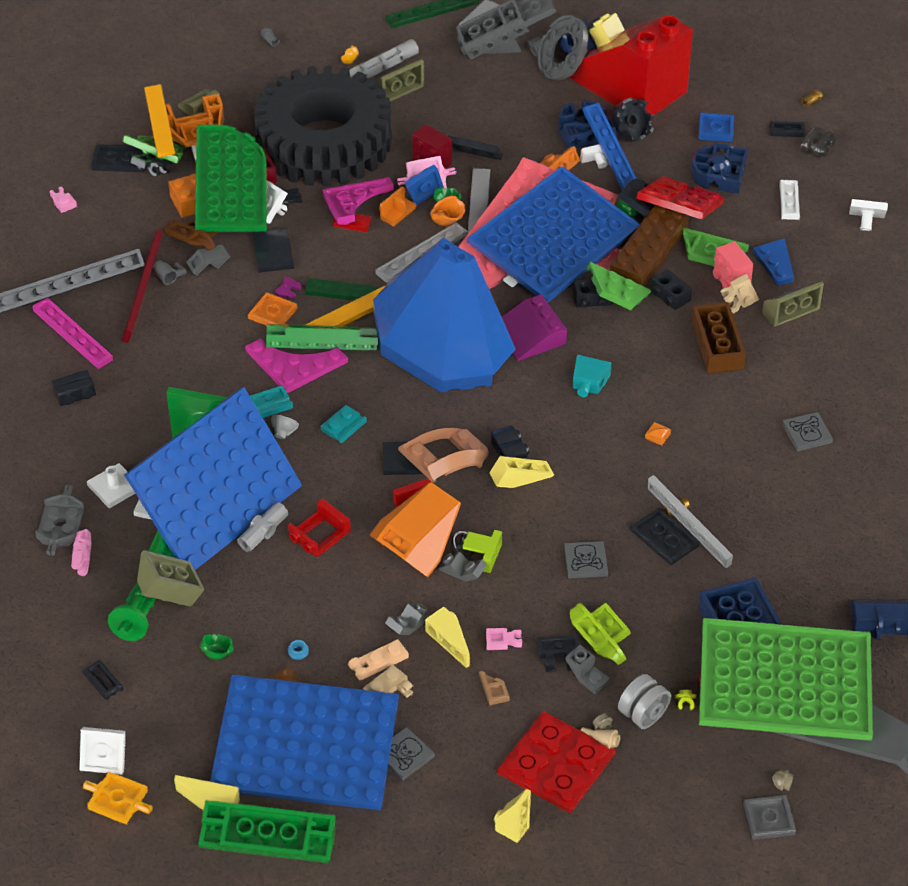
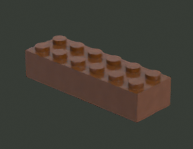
M655 205L612 261L610 271L645 287L683 236V228L688 229L689 215Z

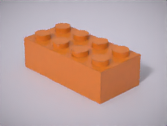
M196 174L169 181L170 197L181 217L194 215Z

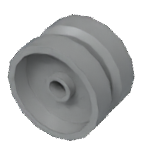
M643 674L632 681L625 689L619 700L618 709L627 718H632V721L638 727L646 729L664 714L671 701V693L662 685H657V682L648 674Z

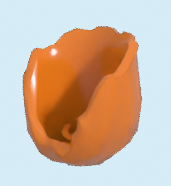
M448 196L434 205L430 215L432 220L439 226H451L465 214V206L456 196Z

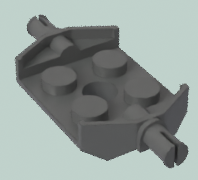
M65 485L63 494L44 499L45 508L39 529L35 533L36 538L42 544L49 545L46 552L49 556L51 554L52 556L55 555L56 547L69 546L74 543L84 512V503L71 495L73 490L71 485H69V488L68 485ZM59 522H65L62 526H56Z

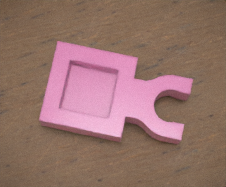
M58 187L59 193H55L53 190L50 191V196L61 213L77 207L76 201L69 192L64 194L62 187Z
M507 628L486 629L487 650H506L508 645L522 647V639H515L521 638V630L507 632Z

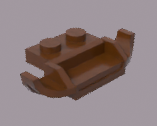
M171 220L162 228L163 233L187 242L190 245L204 246L208 251L215 248L212 237L217 235V232L195 230V220H191L186 224Z

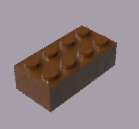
M729 302L693 306L691 323L707 373L743 370L746 352Z

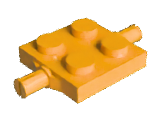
M108 772L104 780L99 784L86 780L83 785V789L93 792V797L87 804L88 810L121 823L127 824L133 813L137 810L150 814L152 810V805L142 802L148 791L147 786L112 772Z

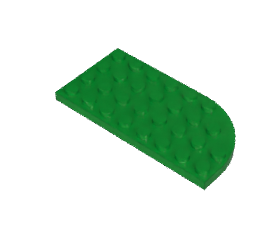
M197 125L195 230H202L204 232L267 231L266 156L262 146L260 147L256 143L255 138L250 134L236 131L235 127L226 125Z

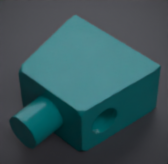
M577 355L573 376V388L578 390L577 394L580 397H587L589 392L599 394L611 376L612 363Z

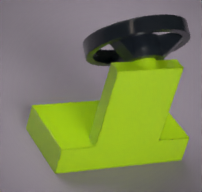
M494 530L492 537L472 532L467 533L465 531L455 533L451 538V546L454 552H460L458 550L460 548L470 550L472 552L470 555L463 554L465 558L471 557L475 552L485 554L483 560L487 566L483 571L491 573L502 545V531ZM461 534L462 539L459 541V545L456 547L455 537Z

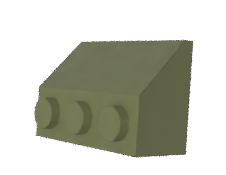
M418 60L376 79L377 88L383 87L386 91V98L389 97L390 101L423 87L424 60Z
M822 281L809 283L776 297L769 298L763 303L762 314L776 327L819 310L824 283Z
M145 550L142 551L137 578L142 594L148 598L152 597L179 605L192 606L205 589L191 562Z

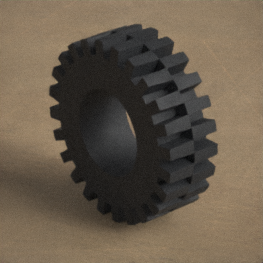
M315 66L307 67V75L303 76L297 69L291 71V80L283 75L276 78L277 86L269 83L265 87V94H259L257 98L258 104H255L254 107L256 143L260 147L264 146L276 167V175L282 177L288 172L289 181L297 183L300 177L304 176L305 185L314 186L316 178H322L323 186H331V178L338 177L340 184L349 183L350 173L358 180L364 177V168L370 172L377 169V161L383 163L386 159V152L391 150L392 124L389 97L386 98V91L383 87L377 88V81L371 78L365 82V74L359 71L350 77L349 68L342 67L338 74H333V66H325L324 73H317ZM322 120L336 121L344 124L330 130H313L303 127L308 123Z

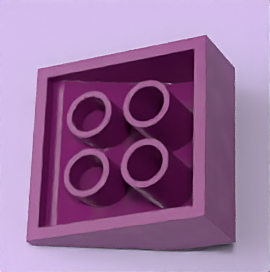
M542 294L524 300L502 316L515 346V351L512 355L517 361L566 344L567 328Z

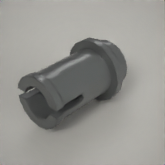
M264 28L261 31V38L266 40L272 47L279 44L280 40L273 34L271 29Z

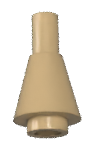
M585 727L581 729L582 732L592 736L609 749L619 745L620 735H618L617 730H592Z

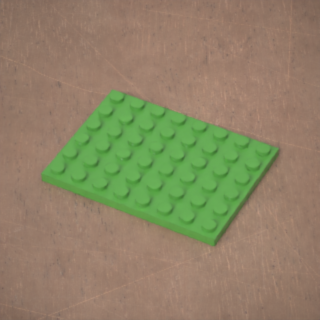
M703 618L699 725L872 741L870 632Z

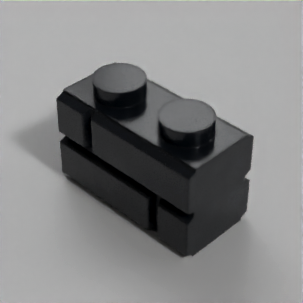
M88 370L51 381L54 395L60 406L71 405L76 401L90 399L96 395L95 385Z

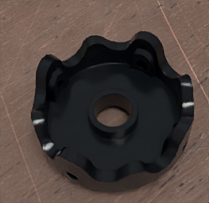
M629 98L620 102L614 109L613 124L617 133L623 139L636 142L653 132L654 127L651 126L653 115L646 110L647 101ZM629 117L632 118L633 125L629 122Z

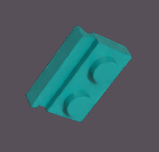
M283 385L250 395L262 418L293 408V403L290 401V397Z
M345 405L321 425V431L339 440L342 444L367 422V418L360 416V413Z

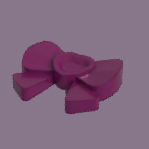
M284 277L282 285L275 290V295L281 298H296V294L291 291V288L301 290V284L292 278Z

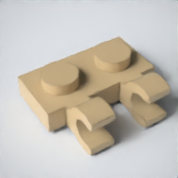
M747 274L730 282L732 286L723 288L720 291L725 302H729V305L732 306V313H736L741 305L744 308L759 300Z
M392 665L363 687V690L391 694L398 690L408 698L413 694V691L410 690L413 685L408 681L407 676Z

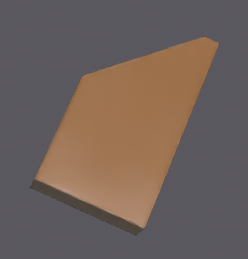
M479 671V677L489 705L510 701L503 680L497 677H490L486 675V672Z

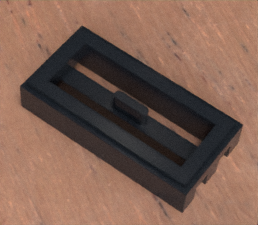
M770 121V135L805 137L804 122Z
M100 660L82 670L83 675L105 700L109 699L110 695H116L117 691L123 690V685ZM98 667L114 684V687H111L95 668ZM90 671H91V672L98 678V680L106 687L107 691H106V690L101 686V684L94 678V676L90 673Z

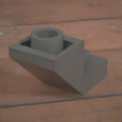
M221 244L216 245L210 251L206 250V248L197 250L186 263L192 273L198 276L209 264L219 269L231 256L224 245Z
M461 552L445 555L438 569L468 582L478 579L487 564L483 559L469 562Z
M420 603L407 604L401 616H389L385 624L399 635H410L425 624V619L431 616V614Z
M581 645L566 656V661L579 683L595 695L609 683L610 678L594 667L595 656Z

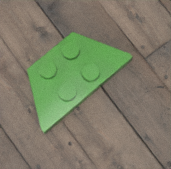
M124 135L123 142L142 149L144 153L154 154L158 158L154 136H138L135 139L129 135ZM173 143L175 154L160 157L159 159H167L177 164L183 155L184 147Z
M683 228V239L688 260L714 266L716 248L732 242H736L744 253L748 252L749 244Z
M589 262L587 265V270L592 271L593 277L591 279L596 286L598 295L624 308L632 310L645 297H648L651 292L650 289L633 282L631 279H626L592 262Z

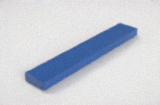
M596 103L583 107V112L623 190L632 179L637 178L600 104Z

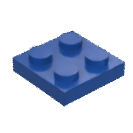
M700 113L698 140L732 142L734 115Z
M434 164L405 182L411 201L416 205L433 196L436 188H444L438 168Z

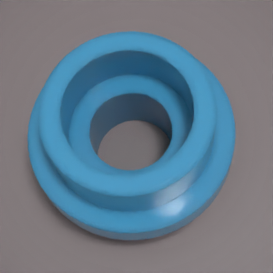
M295 640L288 647L289 656L296 660L305 658L309 653L307 644L302 640Z

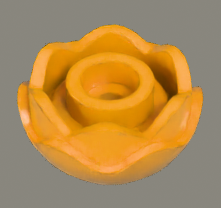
M351 45V48L346 50L345 55L341 57L343 63L351 64L358 57L359 51L357 47Z

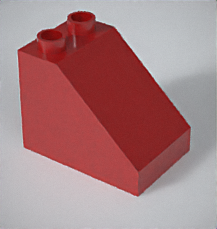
M668 14L627 28L610 43L588 50L579 67L569 78L615 106L629 98L645 100L648 103L646 106L647 112L654 116L687 92L693 29L680 22L677 17Z

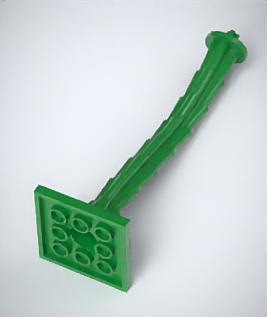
M168 387L166 394L172 438L227 397ZM157 530L149 552L175 558ZM137 582L127 597L126 604L117 606L110 612L108 617L109 628L121 639L127 641L142 639L147 633L149 626L146 616L150 608H153L156 598L144 596Z

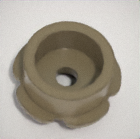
M606 713L596 717L593 721L594 730H609L612 727V717H608Z

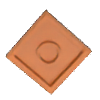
M266 292L249 312L248 319L266 326L267 324H285L297 310L298 304Z

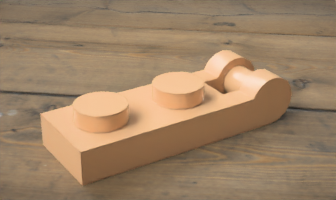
M397 639L360 658H352L348 662V666L351 670H355L356 677L361 681L409 658V654Z

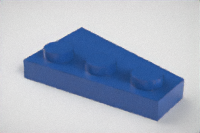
M785 238L753 248V254L777 286L793 282L794 275Z

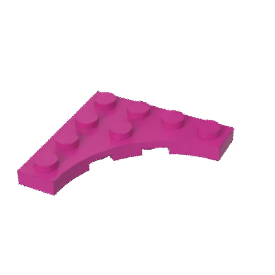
M387 177L323 189L322 193L338 225H347L355 221L354 213L361 203L375 195L393 191L394 186L391 179Z
M261 338L245 346L246 352L278 386L283 385L287 393L348 363V357L338 347L318 354L301 355L268 348Z

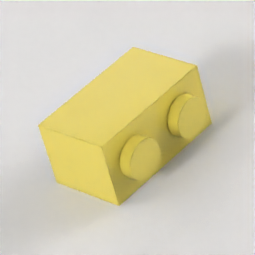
M616 13L603 15L589 29L597 47L610 43L625 31Z

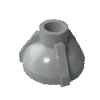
M272 415L271 424L275 431L274 437L285 439L286 436H289L298 429L299 423L281 415Z

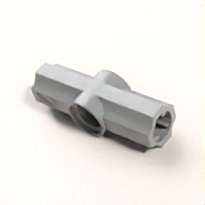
M278 502L277 504L274 503L262 516H255L250 523V528L237 539L240 547L246 552L252 551L264 538L269 539L274 534L276 526L288 516V510L283 504Z

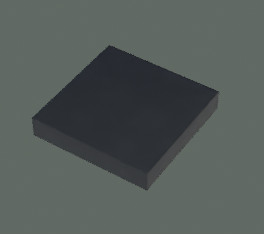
M383 442L384 475L422 474L398 450L399 446L407 442Z

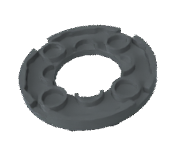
M564 15L556 19L550 25L551 29L547 32V35H543L539 46V69L545 74V77L555 81L564 80L572 76L587 54L589 37L587 28L581 19L572 15ZM570 33L573 36L572 39H574V46L571 48L573 51L567 55L565 62L562 61L561 64H558L554 59L555 46L563 35Z

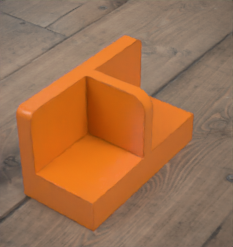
M400 187L380 204V219L393 227L416 209V204L405 198L404 187Z

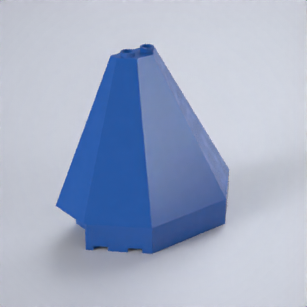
M442 238L397 273L373 299V314L381 356L440 392H448L452 389H472L477 386H492L493 375L515 351V346L476 258L445 238Z

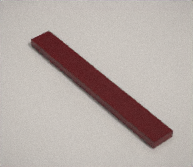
M157 230L155 232L122 342L129 343L163 234L162 231Z

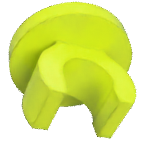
M680 690L679 694L675 695V699H681L678 702L679 710H682L683 702H688L690 710H693L694 702L692 699L696 698V694H692V690Z

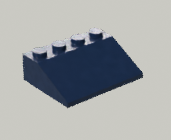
M757 577L700 592L698 609L703 618L782 625Z

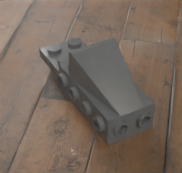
M509 0L457 26L456 29L459 35L457 39L460 45H462L461 50L463 54L468 55L470 59H474L482 54L519 53L522 51L516 38L529 32L527 26L556 13L552 0H521L519 2Z

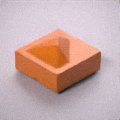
M654 422L646 432L645 439L662 446L671 434V429Z

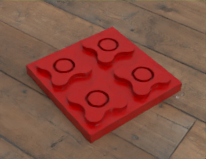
M662 176L640 190L636 199L703 219L721 206L725 197L720 196L717 192L707 191L697 186H687L688 184Z
M543 711L500 765L497 774L530 790L537 796L571 814L613 758L616 749L612 747L610 749L592 736Z

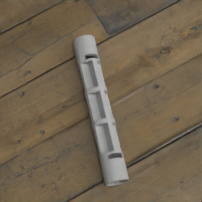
M410 39L350 69V77L359 71L365 74L366 80L418 54V46L414 40Z

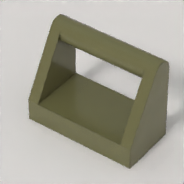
M204 89L178 103V107L189 116L204 113L202 97L219 94L220 96V93L216 90Z

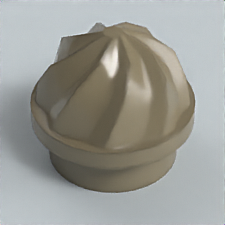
M780 770L773 775V783L780 791H783V789L789 791L794 774L789 773V770Z

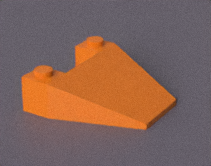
M219 94L202 97L204 113L177 119L174 117L170 104H166L172 140L185 147L197 144V125H223V103Z

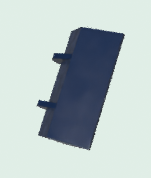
M850 599L854 631L870 632V634H875V639L878 640L881 639V634L908 635V600Z

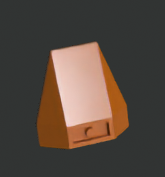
M430 482L382 518L370 536L400 556L426 577H429L442 558L461 503Z

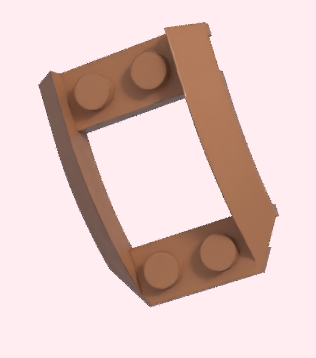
M457 428L436 429L424 433L398 447V450L433 483L436 482V478L443 474L447 476L465 467L477 466L481 468L484 460L489 455L488 448L467 429ZM439 439H449L460 451L439 460L424 445Z

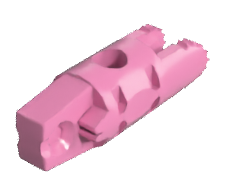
M88 529L77 532L73 545L71 567L75 570L77 569V573L81 576H85L89 568L92 543L91 533Z

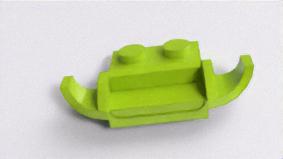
M581 603L570 609L573 627L590 644L596 654L609 658L618 665L627 660L617 644L629 636L631 632L607 603L592 613Z

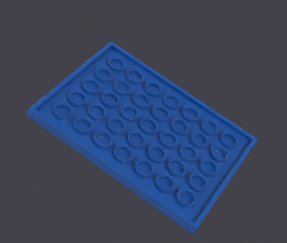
M561 166L469 236L467 243L535 296L542 294L547 303H549L574 283V280L579 279L588 271L587 265L589 262L599 263L629 239L640 224Z
M245 387L238 389L124 474L174 557L191 562L194 570L247 530L255 516H262L274 503H281L303 486Z
M232 675L210 782L238 787L239 794L382 810L399 694Z

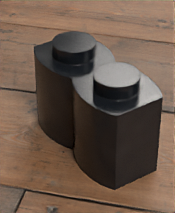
M511 425L491 432V443L499 457L527 459L529 448L526 443L522 442L519 430H516Z

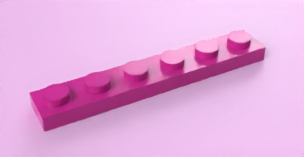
M45 298L32 306L33 311L97 369L113 361L112 355L49 298Z

